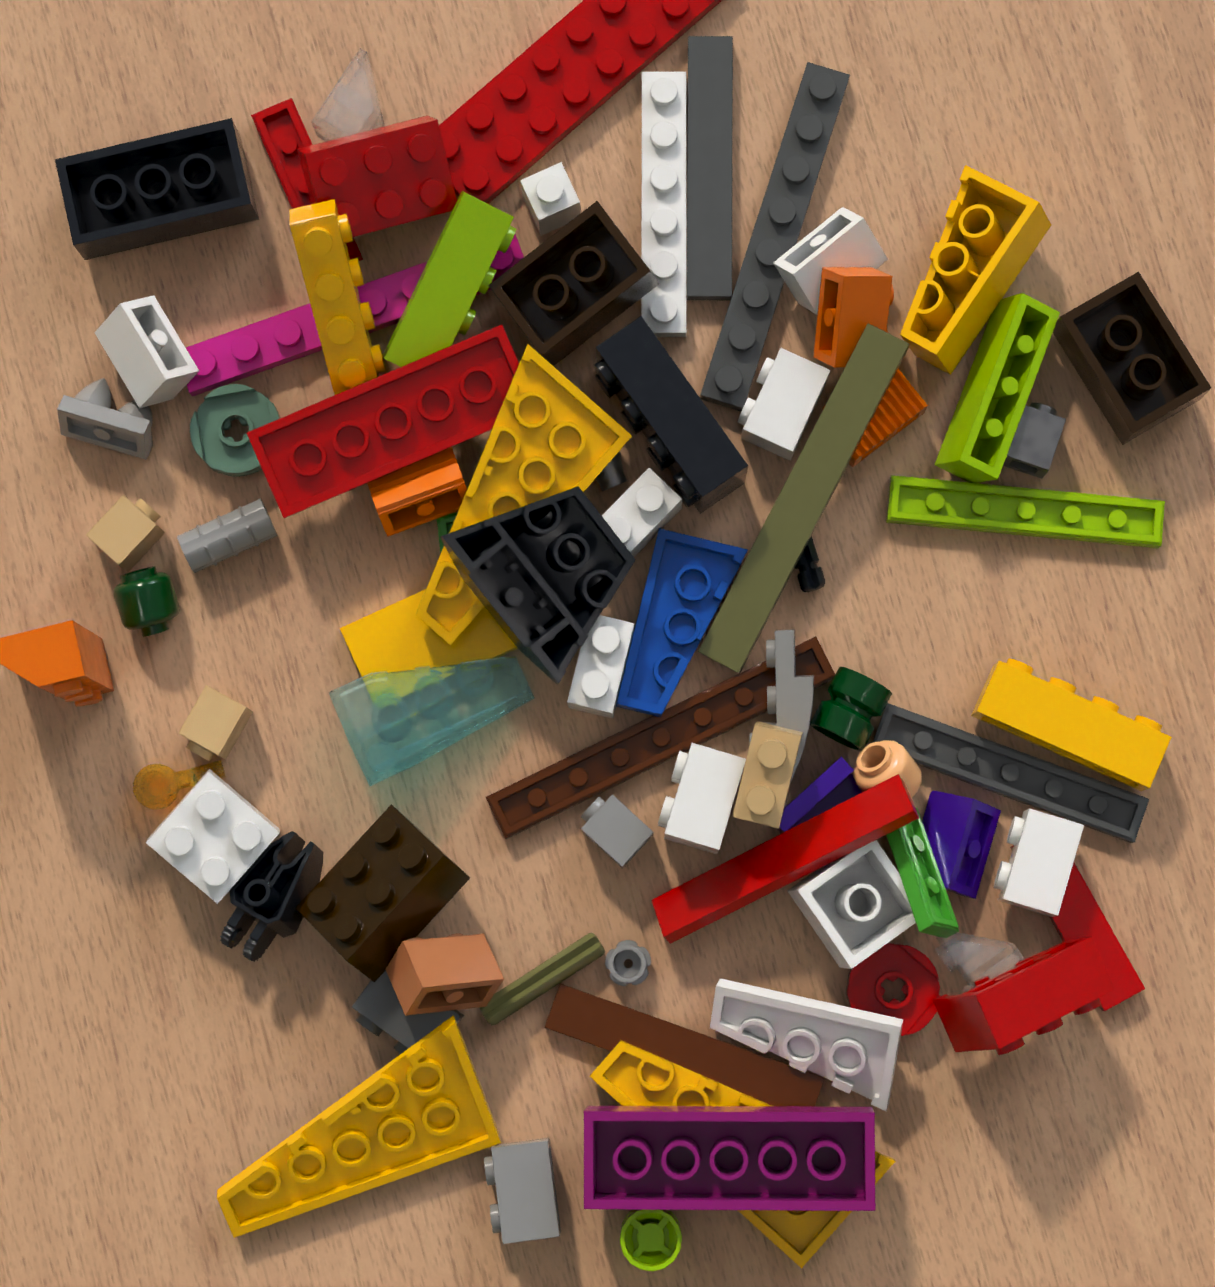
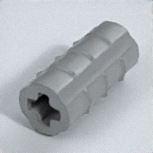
M260 498L243 507L238 506V509L223 516L218 515L216 519L203 525H197L196 528L178 535L177 539L189 566L196 573L211 565L216 566L218 562L231 556H238V553L251 547H258L260 543L278 535Z

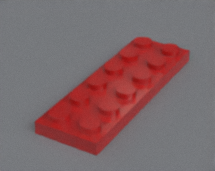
M501 324L247 432L246 434L283 518L290 517L492 430L519 362Z

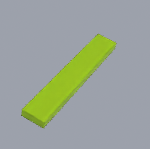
M891 475L886 523L1159 548L1162 546L1165 501Z

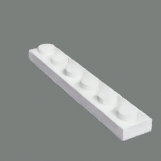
M642 72L641 259L660 284L641 298V316L656 337H686L687 333L686 72Z

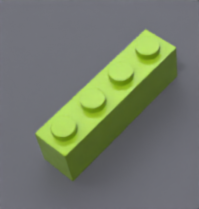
M464 191L461 192L383 353L385 360L402 367L452 346L457 333L466 335L476 315V310L470 308L477 292L486 294L489 289L488 285L492 283L496 274V269L490 267L498 250L503 253L507 251L517 229L510 226L514 218L513 216Z
M1024 293L1001 299L988 321L934 464L935 466L970 483L997 480L999 478L1058 320L1059 311Z

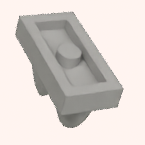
M104 378L86 386L75 398L63 396L57 408L61 435L147 460L153 446L151 432L153 420L149 406L139 408L135 400L125 404L118 411L110 409L111 393Z

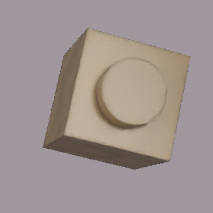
M122 495L86 536L120 567L129 572L165 532L155 524L161 516L144 500L140 498L133 504L126 496Z
M206 685L180 729L179 734L190 740L186 746L188 750L210 761L214 753L226 759L253 711Z

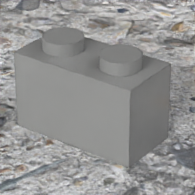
M542 1138L492 1146V1156L484 1157L487 1186L496 1185L498 1204L490 1205L493 1233L501 1232L503 1244L560 1237L561 1227L550 1139Z

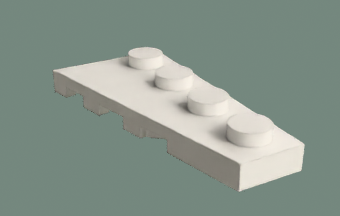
M719 979L715 988L710 1022L711 1029L764 1054L770 1051L789 1060V1066L804 1073L808 1069L833 1081L831 1086L848 1094L852 1090L871 1099V1105L887 1111L904 1019Z

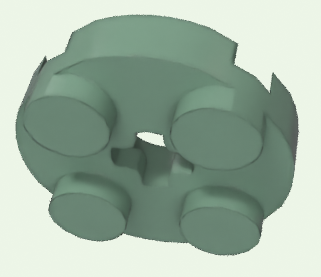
M230 384L214 389L204 398L205 401L191 418L190 438L196 453L213 471L227 476H247L262 470L247 434L243 435V440L235 442L232 437H225V430H229L232 427L231 421L239 419L242 426H249V432L280 419L279 412L267 397L249 386Z

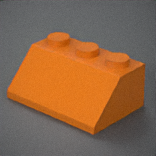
M73 620L0 638L1 665L37 687L54 694L55 697L64 699L65 702L74 701L76 707L92 705L103 701L102 694L114 691L103 639Z

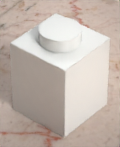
M562 162L520 180L523 199L541 236L568 224L581 213L580 201Z

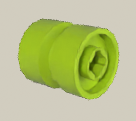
M630 1210L622 1222L620 1234L622 1252L630 1264L640 1270L657 1271L666 1268L675 1261L681 1250L682 1233L678 1218L672 1210Z

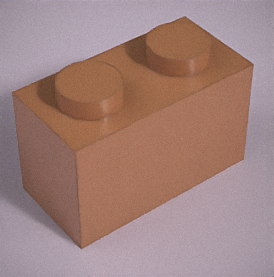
M456 933L447 937L429 939L421 937L410 938L402 941L385 969L405 1016L486 1007L504 980L484 933L471 935Z

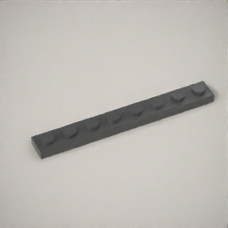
M807 62L700 394V399L737 411H742L747 401L785 282L773 262L797 244L850 74Z

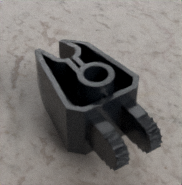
M293 831L271 843L229 890L230 901L236 909L221 932V943L229 948L236 947L254 921L258 922L249 939L246 940L243 949L244 957L255 962V960L258 961L277 934L283 938L296 934L304 917L296 907L320 882L324 852L311 841L303 849L305 841Z

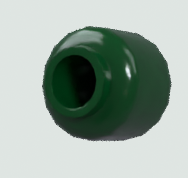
M155 566L121 575L122 583L114 588L113 595L123 626L129 630L141 629L143 637L168 630L167 621L176 617L180 611L170 576L163 572L157 573Z

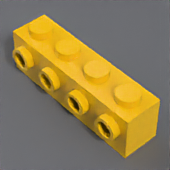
M335 199L289 209V225L333 392L336 395L379 377V372L386 371L380 344L374 346L371 344L368 330L375 329L369 301L364 303L360 301L357 287L363 286L364 280L358 258H349L346 243L352 242L353 237L347 214H338Z
M1008 658L1006 663L998 661L993 665L972 712V717L1136 790L1144 791L1151 787L1172 738L1160 732L1162 729L1161 724L1140 715H1136L1134 720L1117 713L1119 710L1118 705L1104 698L1093 696L1092 701L1078 696L1074 694L1077 688L1061 679L1051 677L1049 682L1035 677L1032 675L1034 669L1018 660Z

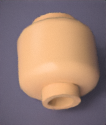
M883 740L870 743L861 750L853 766L854 780L862 792L899 774L912 799L917 794L922 783V773L919 766L905 747L896 741Z

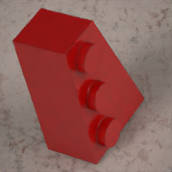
M1092 936L1067 940L1015 963L1014 968L992 979L985 976L974 981V988L960 995L948 996L945 994L933 999L954 1051L996 1050L998 1055H1003L1022 1047L1025 1044L1022 1037L1034 1031L1037 1035H1041L1059 1028L1063 1025L1061 1017L1071 1012H1074L1075 1015L1084 1014L1101 1005L1099 998L1115 990Z

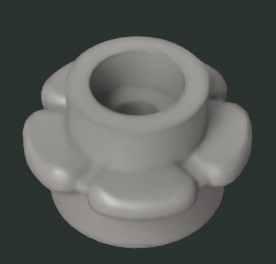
M621 941L615 949L609 950L606 955L605 966L611 972V980L618 985L626 986L628 983L638 985L649 974L647 968L651 965L650 954L645 947L637 946L635 941ZM626 959L632 960L633 965L631 968L624 966Z

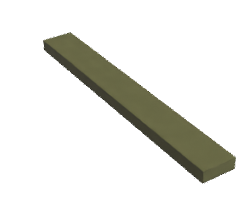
M869 323L867 324L698 651L699 653L737 673H741L910 346L909 343Z

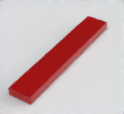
M897 774L652 899L651 901L663 937L671 944L919 819L904 781Z

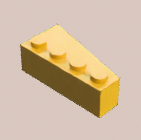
M967 165L964 166L959 179L962 184L956 200H951L945 216L947 223L939 243L935 242L929 258L932 262L926 278L919 283L900 333L903 340L910 344L909 348L915 356L950 375L1051 227V223L1040 202Z

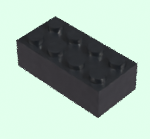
M232 118L55 159L73 246L84 260L259 220L241 137Z
M642 316L596 346L597 363L594 364V368L598 373L595 375L598 384L609 398L616 394L621 401L620 404L623 411L620 413L626 424L634 434L640 431L643 432L649 444V447L646 449L648 454L661 471L666 468L670 470L675 484L672 485L673 489L682 498V502L687 508L694 504L701 514L745 484L748 464Z

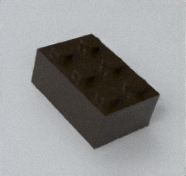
M596 201L488 286L538 353L554 366L660 283L599 202Z
M1139 271L1060 316L1053 330L1054 336L1122 445L1198 402L1211 389L1210 384Z
M391 804L299 903L296 909L348 963L375 982L385 972L386 967L402 941L417 937L465 885L470 877L416 825Z

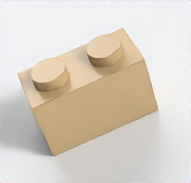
M758 721L755 723L732 817L779 829L803 732Z

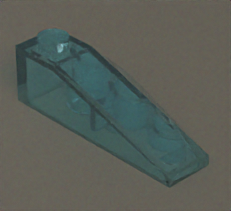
M516 656L461 662L458 665L432 668L430 666L416 667L414 670L387 673V671L373 672L329 692L346 737L369 786L415 766L535 698Z

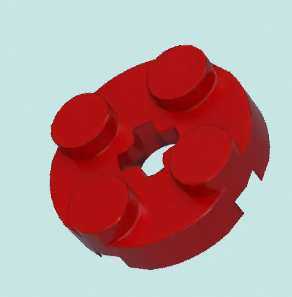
M888 943L850 970L845 993L850 1008L904 1019L901 1036L923 1029L936 1014L937 1009L933 999L940 997L939 977L933 963L921 951L909 945ZM897 978L902 979L905 983L901 988V991L905 994L904 999L899 1002L893 998L886 1002L882 998L885 993V989L881 986L882 982L885 979L891 982Z

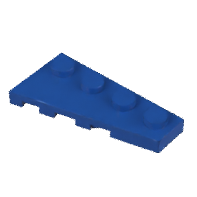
M659 528L616 707L656 717L662 716L748 549Z

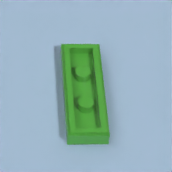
M916 808L919 819L887 834V838L919 932L947 939L959 932V926L918 808Z

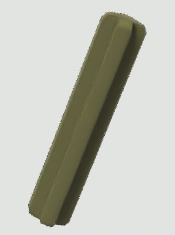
M588 933L495 993L486 1007H479L481 1013L489 1024H498L603 956L605 953L604 947L594 933Z

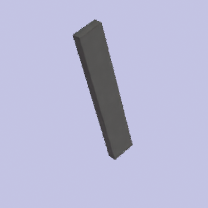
M688 36L687 300L731 301L733 36Z
M887 703L872 742L883 740L896 741L905 747L917 765L1061 818L1083 824L1088 828L1129 843H1135L1149 799L889 703Z

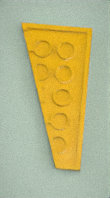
M527 344L449 533L578 486L584 492L632 435ZM443 546L417 609L416 616L451 645L484 608V605L462 579L446 547Z
M453 1015L217 1189V1200L233 1238L500 1144L498 1129L455 1016Z
M622 1040L589 1076L622 1106H772ZM875 1151V1185L896 1162L895 1159ZM737 1210L801 1269L852 1212Z

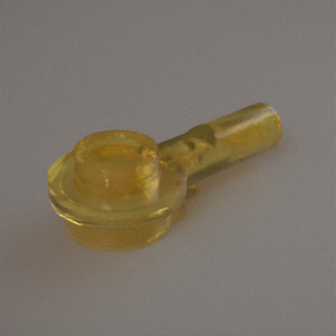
M222 760L174 772L170 767L162 764H150L136 774L133 782V793L137 801L144 807L152 810L164 809L177 799L180 789L194 786L209 769L221 779L225 778Z

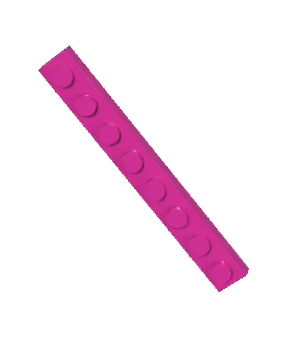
M516 234L507 251L503 253L498 250L490 267L496 269L493 281L524 258ZM427 262L357 287L361 303L368 301L370 303L375 329L368 330L369 334L398 324ZM311 304L303 305L186 347L199 369V372L187 384V388L193 397L322 351Z

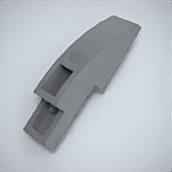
M795 629L775 630V640H766L767 668L775 667L776 686H767L768 714H776L777 722L762 723L803 732L792 775L793 779L803 754L810 728L814 700V675L796 676ZM750 733V735H749V746H750V741H751L752 733Z

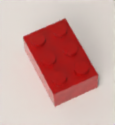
M428 115L297 149L311 204L335 199L338 214H347L352 237L450 212L457 202L438 119Z

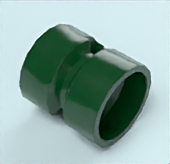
M840 666L828 688L832 698L831 700L821 701L810 722V726L828 738L861 752L874 730L870 721L871 718L882 715L892 693L873 679Z

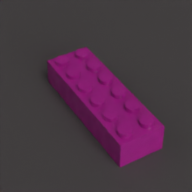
M587 1106L584 1110V1209L876 1211L875 1112L872 1107Z

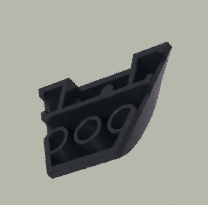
M579 486L440 537L460 576L516 647L556 684H559L572 658L579 647H582L586 641L587 634L602 610L609 604L636 560Z

